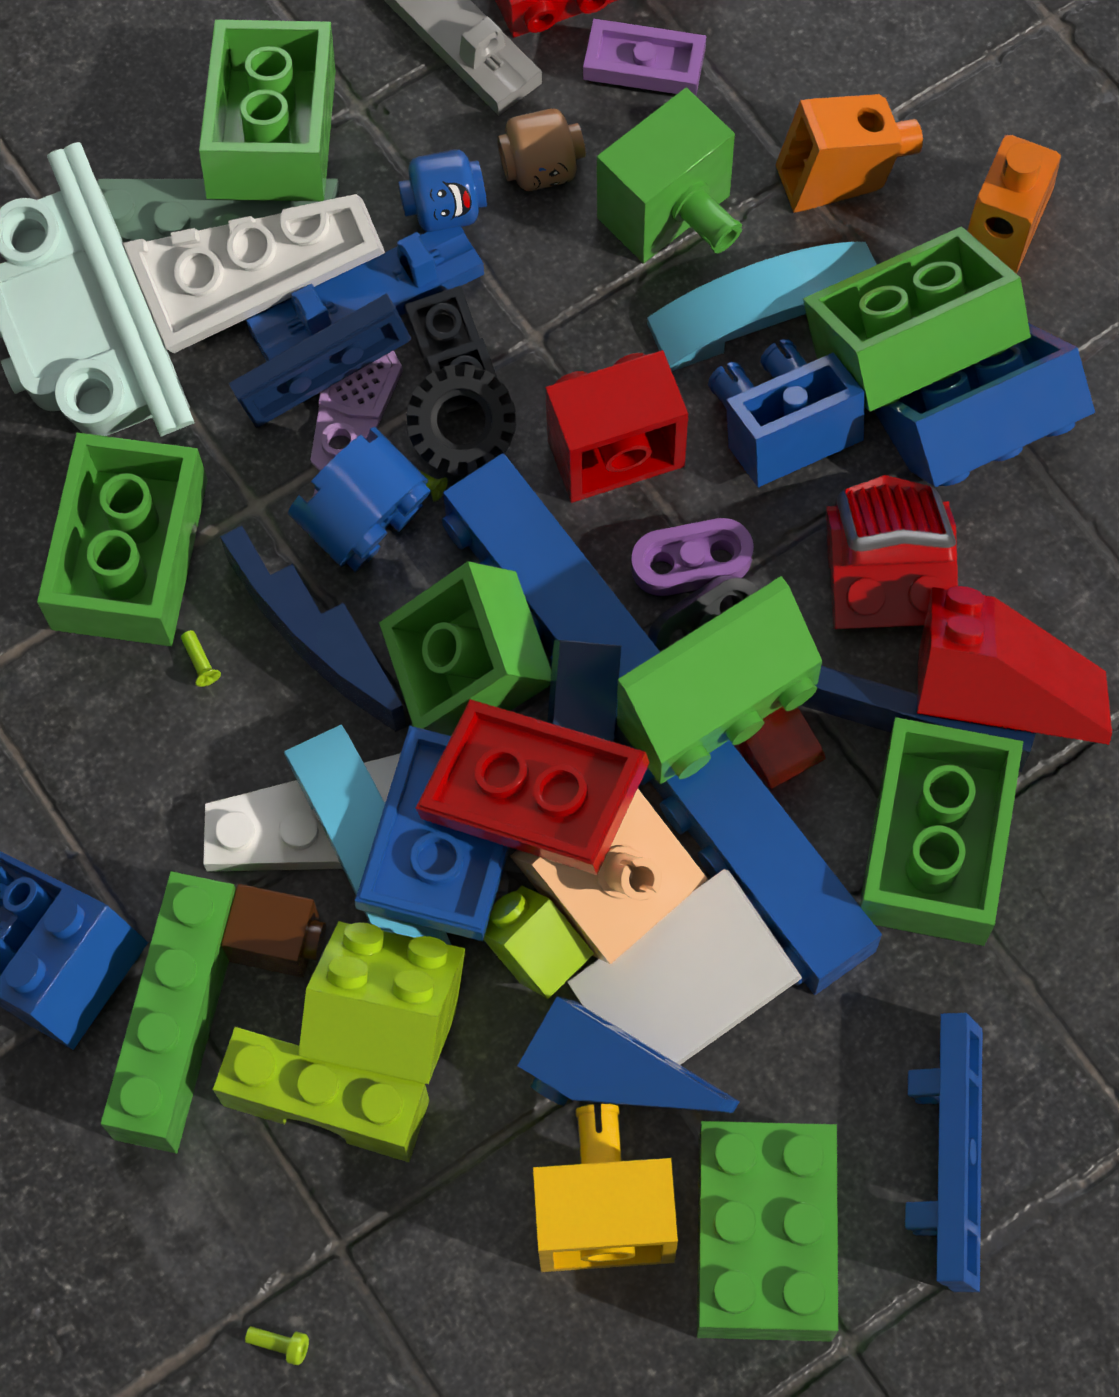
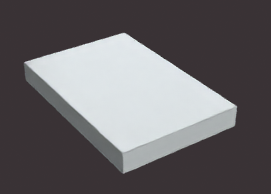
M723 869L694 890L612 964L598 959L570 979L568 984L584 1007L681 1065L798 982L802 977L730 871Z

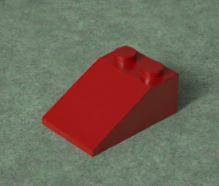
M954 586L949 589L932 587L918 653V714L1110 745L1112 726L1107 676L1104 669L996 597L983 595L980 591L965 586Z

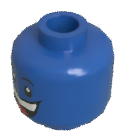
M454 149L413 158L408 167L409 180L398 182L405 217L416 215L419 225L426 232L474 224L478 218V208L487 207L479 161L469 162L468 157L461 150Z

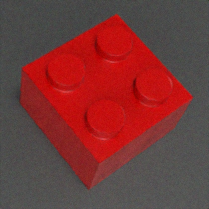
M663 350L648 355L644 353L629 354L617 360L613 366L591 373L584 371L572 372L558 379L555 384L545 387L548 443L571 503L685 467L688 411Z

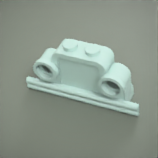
M73 143L64 149L52 151L47 155V158L61 191L39 200L31 198L15 199L0 208V254L7 260L0 264V338H3L10 357L1 360V364L13 392L17 394L26 390L40 408L47 411L61 410L66 418L85 434L107 436L150 418H153L160 436L194 424L188 400L131 265L107 201L95 179L81 143Z

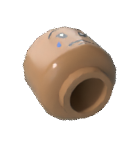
M554 108L512 117L506 123L505 134L497 136L499 155L507 181L516 180L520 188L526 191L570 182L576 174V159L586 157L584 139L579 124L568 125L564 114Z

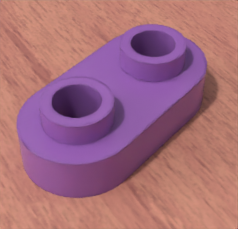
M716 518L655 530L642 536L635 544L631 557L632 576L642 590L656 596H668L698 590L714 578L723 575H733L742 578L748 572L752 563L753 539L749 531L741 523L728 518ZM716 550H726L732 555V559L727 562H718L711 557V554ZM664 561L669 563L673 569L667 574H658L651 569V566L656 562Z

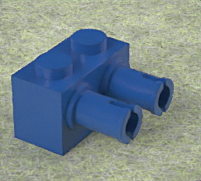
M782 339L780 340V346L785 351L786 356L781 353L775 342L761 356L760 362L762 367L769 372L773 379L755 387L745 374L742 366L736 362L727 363V369L733 375V380L722 366L718 367L710 376L708 381L709 389L727 409L728 447L757 487H761L864 440V391L834 352L807 363L791 340Z

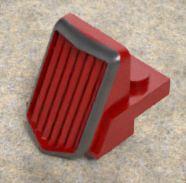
M887 475L844 489L837 497V506L826 507L833 629L924 625L932 587L949 589L958 586L956 523L949 506V501L942 502L937 490L929 485Z

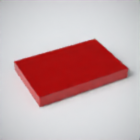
M470 699L415 809L423 820L598 875L650 762L645 751Z

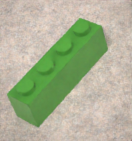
M170 872L101 1121L103 1128L116 1141L178 1153L229 962L221 944L236 893L234 884Z

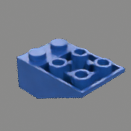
M0 851V1007L34 1029L74 1050L149 942L108 905Z

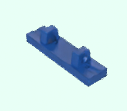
M461 226L426 232L422 235L415 232L397 241V247L315 287L313 284H309L291 293V299L246 320L248 329L265 360L268 361L386 293L401 316L405 314V304L460 285L462 286L484 275V265ZM407 265H410L413 283L403 268Z
M968 1013L941 1014L940 1068L908 1071V1096L915 1099V1102L918 1104H939L938 1201L906 1202L905 1228L906 1230L913 1231V1234L916 1236H937V1282L948 1286V1289L953 1292H980L983 1029Z

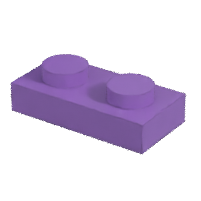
M593 19L583 65V80L678 94L687 87L696 96L706 49V35Z

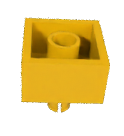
M601 1104V1133L596 1132L594 1105L582 1106L576 1109L581 1164L533 1167L537 1240L541 1272L675 1263L678 1237L671 1158L621 1161L618 1115L620 1113L617 1105Z

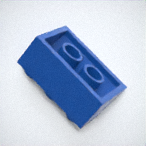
M1028 323L1031 338L1009 347L1005 352L997 356L985 358L959 370L945 380L933 382L905 395L891 405L879 407L874 412L909 471L934 487L954 485L965 480L969 476L970 471L991 461L1011 459L1021 453L1023 446L1044 436L1052 437L1064 434L1075 427V422L1095 413L1078 347Z

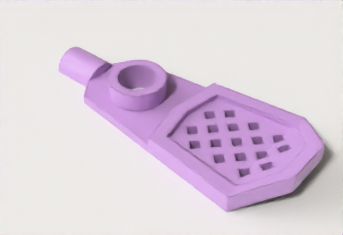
M394 351L320 392L319 410L310 459L311 463L319 471L342 450L329 446V442L334 437L346 436L351 440L350 442L359 435L366 439L370 428L378 427L403 371L402 365ZM315 489V491H314L313 497H314V496L317 494V492H318L316 489Z

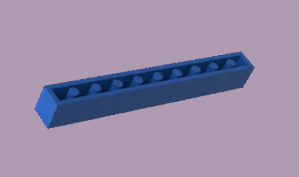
M504 453L443 492L446 516L441 521L454 544L461 550L469 546L479 559L480 563L478 564L516 571L539 638L552 654L548 658L551 668L554 640L622 646L619 678L660 653ZM616 708L614 736L621 745L634 748L617 725ZM730 740L710 752L711 759L698 772L685 779H679L677 775H674L664 783L659 784L652 772L647 768L640 784L645 785L650 781L664 799L659 805L670 825L679 834L688 831L702 849L697 853L698 858L711 878L723 869L730 871L801 975L802 979L796 982L795 985L798 986L804 982L815 996L876 952L882 936L881 932Z

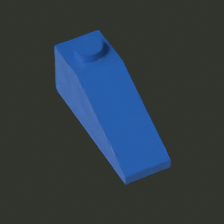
M556 997L517 1065L535 1077L530 1085L532 1089L562 1106H565L568 1099L592 1103L734 1113L740 1102L580 1003L562 997Z

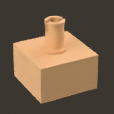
M637 789L598 875L520 850H516L510 855L535 889L541 895L549 898L593 951L594 954L592 956L609 964H612L708 879L639 789Z

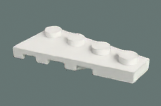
M357 194L283 209L280 214L254 219L252 216L229 220V224L199 231L191 228L172 232L170 237L151 241L138 239L123 243L165 348L172 353H176L291 298V293L309 284H313L315 287L385 253L364 201Z
M400 754L364 763L384 802H386ZM297 780L205 804L203 865L207 872L343 869L314 809L311 810Z

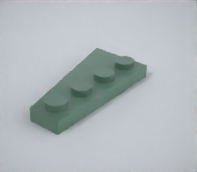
M98 179L97 181L123 243L138 239L151 241L170 237L172 232L191 228L199 231L227 225L229 220L248 216L256 219L280 214L283 209L320 202L207 199L204 179ZM326 179L324 201L338 198L340 192L338 179Z

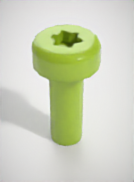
M250 1326L245 1338V1342L248 1344L286 1354L287 1363L292 1365H300L303 1362L309 1346L307 1334L295 1332L290 1338Z

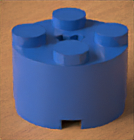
M372 427L366 439L359 435L312 479L311 482L315 485L314 488L318 491L317 494L308 502L299 495L290 506L288 515L340 567L347 564L354 572H357L381 548L378 543L386 536L387 531L385 529L391 524L398 532L402 530L424 507L422 502L430 494L431 490L426 486L428 479L376 427Z

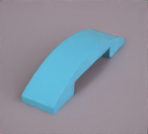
M866 242L833 243L793 251L746 266L706 283L647 317V324L659 351H664L670 369L674 371L723 354L726 341L806 314L803 298L875 266L876 262Z
M341 724L284 751V755L311 810L314 809L357 896L385 802ZM364 911L368 919L367 923L379 927L382 931L415 938L420 936L435 937L451 945L447 933L444 931Z

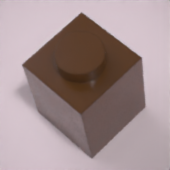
M238 884L221 946L229 962L304 978L309 959L318 961L325 941L326 923L319 921L320 916L313 899Z

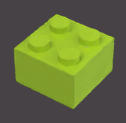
M338 921L306 988L298 1056L429 1084L456 1015L465 948L448 945L435 937L420 936L415 938L382 931L379 927L369 923L349 924Z

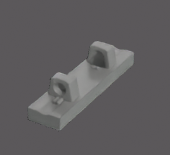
M384 0L498 116L542 84V71L471 0Z

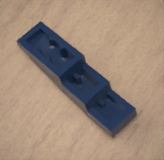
M243 526L220 536L229 564L260 611L296 653L344 697L395 732L406 727L403 705L345 604L341 603L321 614L293 564L270 575Z

